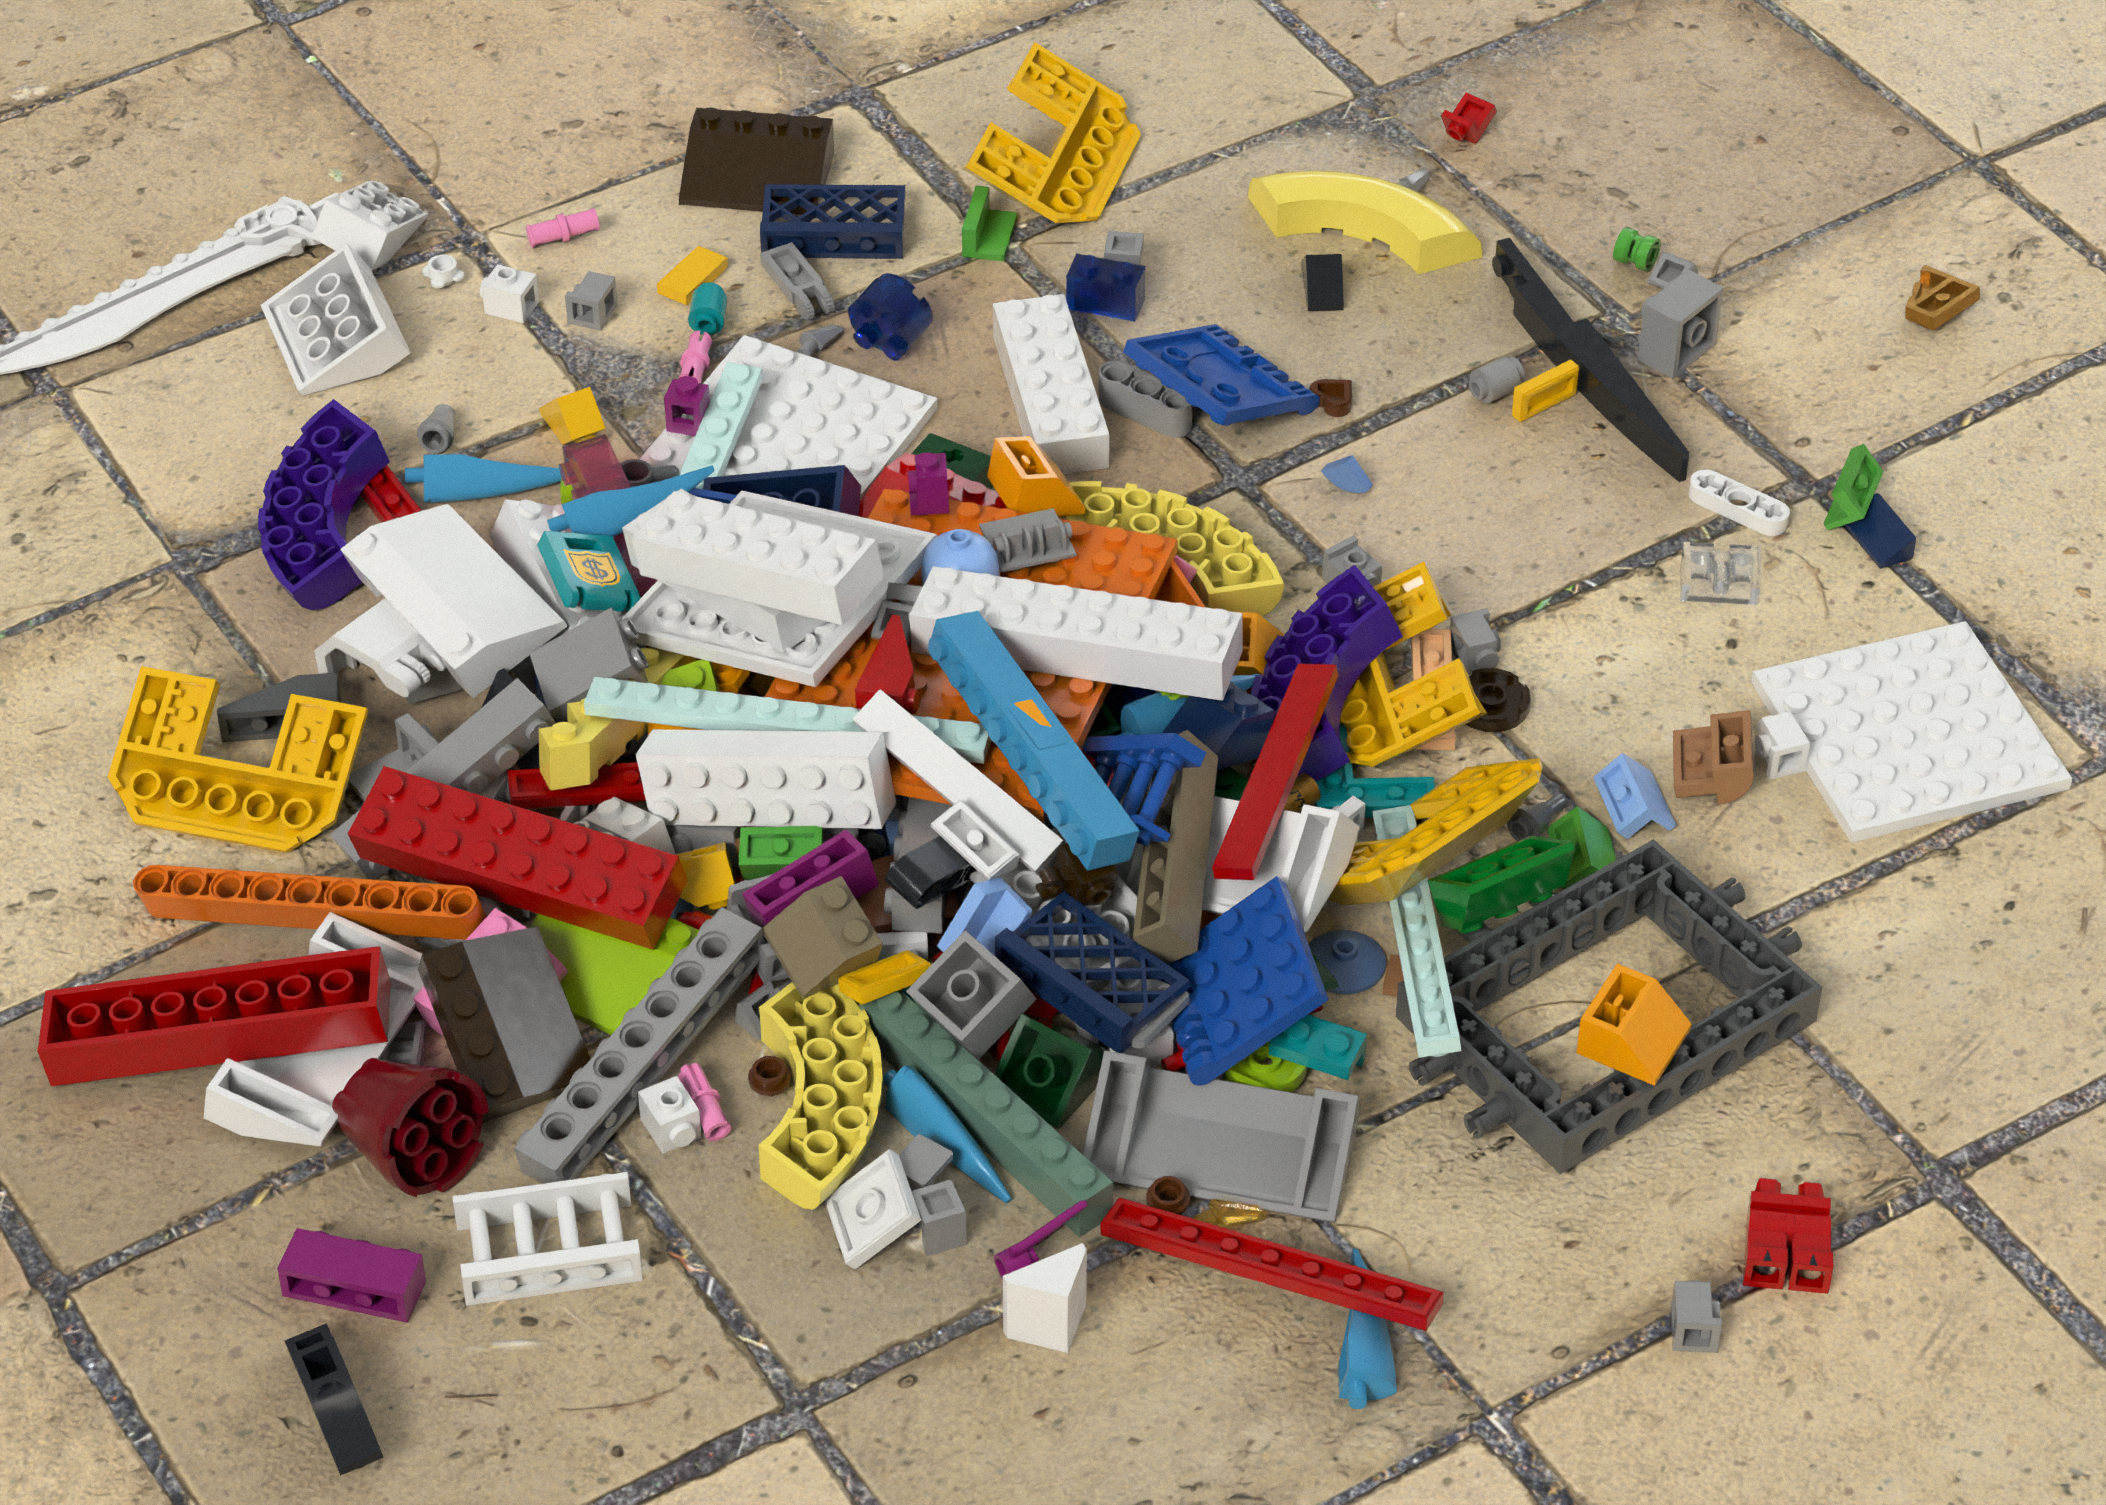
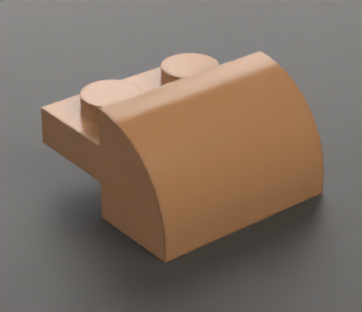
M1750 710L1711 714V726L1673 730V770L1676 798L1717 794L1718 804L1720 805L1740 798L1749 790L1754 777L1752 717Z

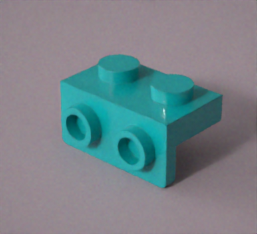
M1308 1014L1270 1041L1269 1055L1349 1080L1355 1066L1361 1067L1365 1061L1367 1033Z

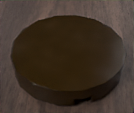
M1498 668L1473 670L1469 679L1474 693L1487 714L1466 725L1484 732H1503L1517 727L1526 719L1530 711V689L1526 684L1523 686L1522 683L1518 682L1519 677L1509 671Z

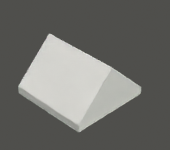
M1083 1243L1003 1276V1332L1007 1338L1068 1353L1086 1307L1087 1249Z

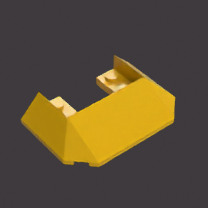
M1034 42L1007 89L1022 101L1029 103L1051 119L1064 125L1051 152L1047 157L990 122L974 152L962 169L1018 204L1054 223L1097 221L1141 133L1136 123H1130L1125 113L1128 107L1121 95Z
M1424 561L1374 586V589L1388 605L1403 636L1385 650L1395 647L1425 630L1433 628L1451 616ZM1381 652L1364 669L1351 687L1342 708L1340 724L1342 723L1347 729L1346 741L1350 752H1346L1350 760L1349 763L1373 767L1415 750L1487 714L1474 693L1468 673L1460 658L1395 689L1384 654Z
M141 666L108 773L110 783L127 808V812L136 825L289 853L337 823L369 710L366 707L291 694L270 767L265 768L200 755L220 688L217 680Z
M1540 758L1466 767L1411 803L1410 806L1416 819H1429L1400 838L1355 842L1348 867L1327 900L1341 905L1389 902L1399 897L1505 825L1538 784L1543 766Z

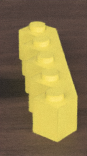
M654 647L640 649L649 665L648 668L644 669L649 683L661 685L662 679L668 670L698 661V658ZM630 678V679H628V680H626V681H635V680L632 679V678ZM585 698L578 702L567 703V722H559L552 727L539 728V766L549 789L558 790L591 784L598 778V770L604 764L611 766L626 752V744L631 739L639 740L648 731L647 722L585 715Z

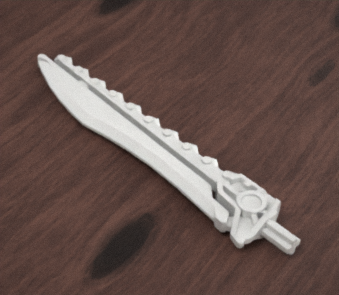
M334 193L310 206H307L301 200H293L283 196L279 198L278 202L270 206L265 205L239 218L234 224V228H228L223 233L222 238L214 241H202L197 246L196 251L176 254L171 260L172 263L165 266H152L146 272V275L139 279H125L119 289L113 292H99L93 298V302L87 305H73L67 311V315L61 318H47L41 324V328L35 331H21L14 338L15 341L0 345V375L43 367L98 350L120 341L153 318L208 288L283 256L294 257L302 254L305 246L321 244V242L311 238L326 199L338 195V193Z

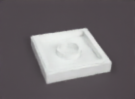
M890 1149L839 1186L825 1200L845 1264L853 1269L861 1266L921 1221L900 1157Z

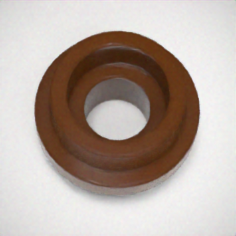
M761 1057L755 1061L749 1071V1085L754 1092L760 1095H778L784 1092L791 1083L790 1069L778 1057Z
M1163 1176L1155 1180L1148 1188L1146 1203L1148 1206L1182 1215L1189 1207L1190 1193L1180 1179L1173 1176ZM1172 1198L1173 1201H1163L1162 1199Z

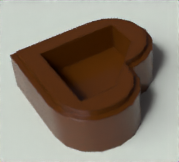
M1321 379L1314 381L1310 385L1309 390L1320 398L1317 407H1322L1328 415L1343 417L1350 413L1352 406L1351 380Z

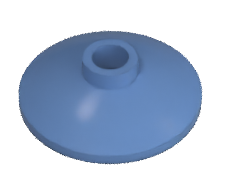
M1334 930L1315 937L1309 943L1311 952L1337 980L1339 987L1329 991L1331 993L1356 994L1366 991L1375 986L1384 975L1386 966L1385 954L1380 945L1365 934L1351 930Z

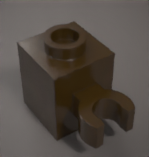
M1065 844L1058 848L1054 867H1048L1039 872L1038 875L1042 883L1036 884L1035 888L1042 900L1055 898L1065 891V893L1084 906H1096L1112 898L1118 871L1114 864L1087 871L1079 858L1071 852L1069 845Z

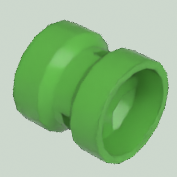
M1625 227L1616 240L1613 259L1624 264L1627 262L1634 263L1637 269L1648 272L1652 269L1658 258L1661 240L1651 235L1643 237L1639 235L1637 230Z

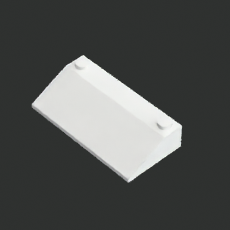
M449 504L372 525L340 549L358 578L376 597H379L381 594L439 654L453 678L472 698H475L492 684L498 671L503 668L507 672L527 658L530 652L541 647L567 627L565 621Z
M1132 773V776L1128 782L1125 792L1121 798V806L1136 773ZM1151 781L1141 801V804L1138 808L1136 815L1140 814V811L1148 796V793L1151 788ZM1214 796L1202 911L1222 915L1258 888L1278 876L1287 884L1303 931L1307 933L1340 880V877L1348 867L1360 826L1342 812L1305 804H1303L1301 813L1283 810L1255 880L1214 879L1213 863L1240 802ZM1139 843L1135 844L1129 861L1114 864L1120 878L1137 897L1144 845Z
M329 912L310 939L308 955L376 946L381 947L391 980L388 1042L246 1060L239 1063L227 1058L206 1088L204 1119L241 1136L321 1147L338 1122V1114L333 1111L332 1106L336 1094L344 1089L349 1079L361 1068L367 1059L377 1058L380 1060L415 1008L416 1004L413 998L424 987L418 972L423 954Z

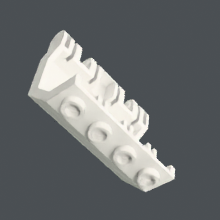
M386 599L380 601L314 650L319 674L336 673L346 666L355 669L358 667L357 662L363 663L375 671L388 689L402 697H408L419 689L422 684L424 685L430 681V671H428L424 664L433 669L435 668L439 672L447 668L439 654Z

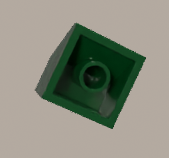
M1021 1013L994 1075L1047 1123L1056 1128H1061L1095 1090L1104 1050H1110L1042 1015Z

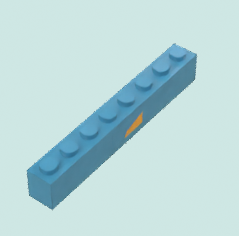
M973 611L936 619L933 633L928 643L931 657L937 661L948 676L951 685L958 690L968 704L971 713L976 715L988 732L990 739L1002 751L1010 767L1020 776L1027 786L1030 795L1038 801L1048 815L1051 824L1061 833L1068 843L1071 852L1079 858L1087 871L1129 861L1140 830L980 612Z

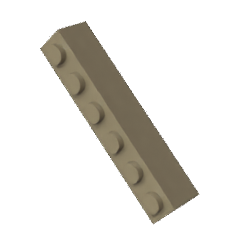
M1188 730L1178 735L1207 753L1200 767L1182 768L1181 771H1176L1154 821L1155 825L1171 834L1168 842H1150L1149 845H1144L1133 932V940L1166 964L1198 951L1218 756ZM1154 772L1151 780V786L1158 772Z

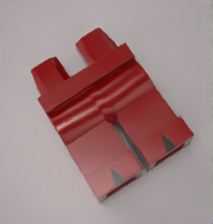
M1758 1179L1755 1191H1751L1747 1212L1743 1286L1783 1290L1788 1264L1787 1248H1789L1788 1290L1829 1293L1834 1268L1833 1253H1831V1198L1824 1197L1823 1188L1820 1183L1804 1182L1798 1185L1797 1195L1782 1194L1781 1183L1776 1179ZM1753 1266L1776 1267V1271L1771 1275H1761L1754 1271ZM1798 1269L1820 1271L1821 1275L1815 1279H1805L1799 1276Z

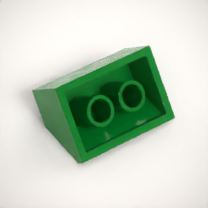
M1531 835L1427 880L1441 926L1457 929L1460 933L1473 932L1484 926L1482 922L1491 917L1503 918L1510 916L1518 911L1517 906L1525 902L1536 903L1552 897L1553 890L1567 883L1575 851L1573 841Z

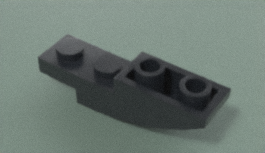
M327 1323L284 1340L340 1476L384 1458Z

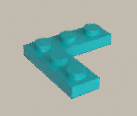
M1341 723V743L1345 752H1350L1346 741L1347 729ZM1348 762L1316 782L1321 797L1315 803V807L1332 810L1335 806H1341L1349 798L1355 796L1365 803L1364 818H1373L1372 811L1410 805L1435 788L1434 777L1354 778L1352 763Z

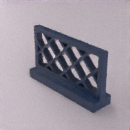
M765 184L762 222H760L761 253L792 242L804 258L903 259L905 185ZM772 197H788L790 200L780 206L772 200ZM813 197L825 199V201L817 206L808 200ZM848 197H857L861 201L850 206L843 200ZM882 198H898V200L887 207L879 202ZM800 206L807 212L797 218L790 211ZM835 206L842 213L832 218L825 212ZM870 206L877 213L867 218L860 212ZM779 218H783V219H784L785 221H787V222H774V221L778 220ZM817 218V219H819V220L822 221V222H810V221H812L813 219ZM850 218H852V219H854V220L857 221V222H846V221L849 220ZM887 218V219H889V220H890L891 222H893V223H880V222L883 221V220H885V219Z
M1064 891L1015 931L1012 932L1005 928L995 936L994 956L1017 975L1030 991L1116 1053H1123L1131 1047L1132 1036L1189 989V979ZM1064 908L1077 917V923H1053L1052 917ZM1101 934L1108 939V945L1084 946L1083 935ZM1030 935H1048L1049 946H1032L1025 939ZM1053 935H1078L1079 946H1054ZM1079 957L1080 969H1064L1055 963V958ZM1085 957H1109L1110 968L1085 969ZM1115 957H1133L1140 962V968H1116ZM1141 979L1142 991H1117L1116 980ZM1147 979H1164L1171 986L1163 991H1147ZM1086 980H1111L1112 991L1096 992L1086 985ZM1118 1003H1143V1010L1132 1018L1118 1008Z

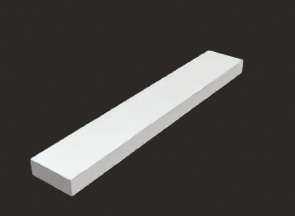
M881 689L852 719L854 724L864 732H883L886 750L950 804L954 805L962 799L1019 853V861L1036 875L1058 853L1059 846L1065 845L1058 835Z

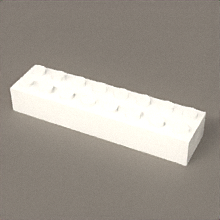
M934 566L909 614L912 653L930 655L928 643L932 636L936 619L979 611L1021 670L1221 701L1224 699L1243 651L1242 613Z

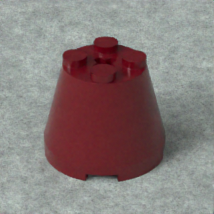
M370 1058L353 1074L344 1089L336 1094L332 1103L333 1111L338 1114L339 1126L344 1135L390 1185L413 1197L435 1190L443 1193L456 1185L471 1169L484 1145L478 1140L482 1129L483 1115L489 1112L485 1094L477 1082L456 1070Z

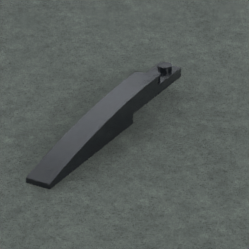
M1510 237L1498 240L1496 243V255L1492 259L1493 270L1497 277L1502 278L1514 298L1513 315L1555 366L1570 359L1579 366L1577 390L1611 424L1678 482L1685 481L1690 452L1588 319L1576 322L1571 319Z

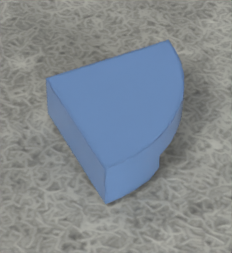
M1353 455L1328 463L1321 470L1331 483L1351 493H1366L1373 486Z

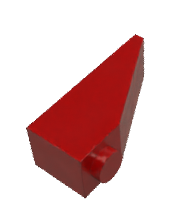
M892 614L855 688L857 709H862L881 689L908 713H916L918 710L920 690L915 688L914 670L899 615Z

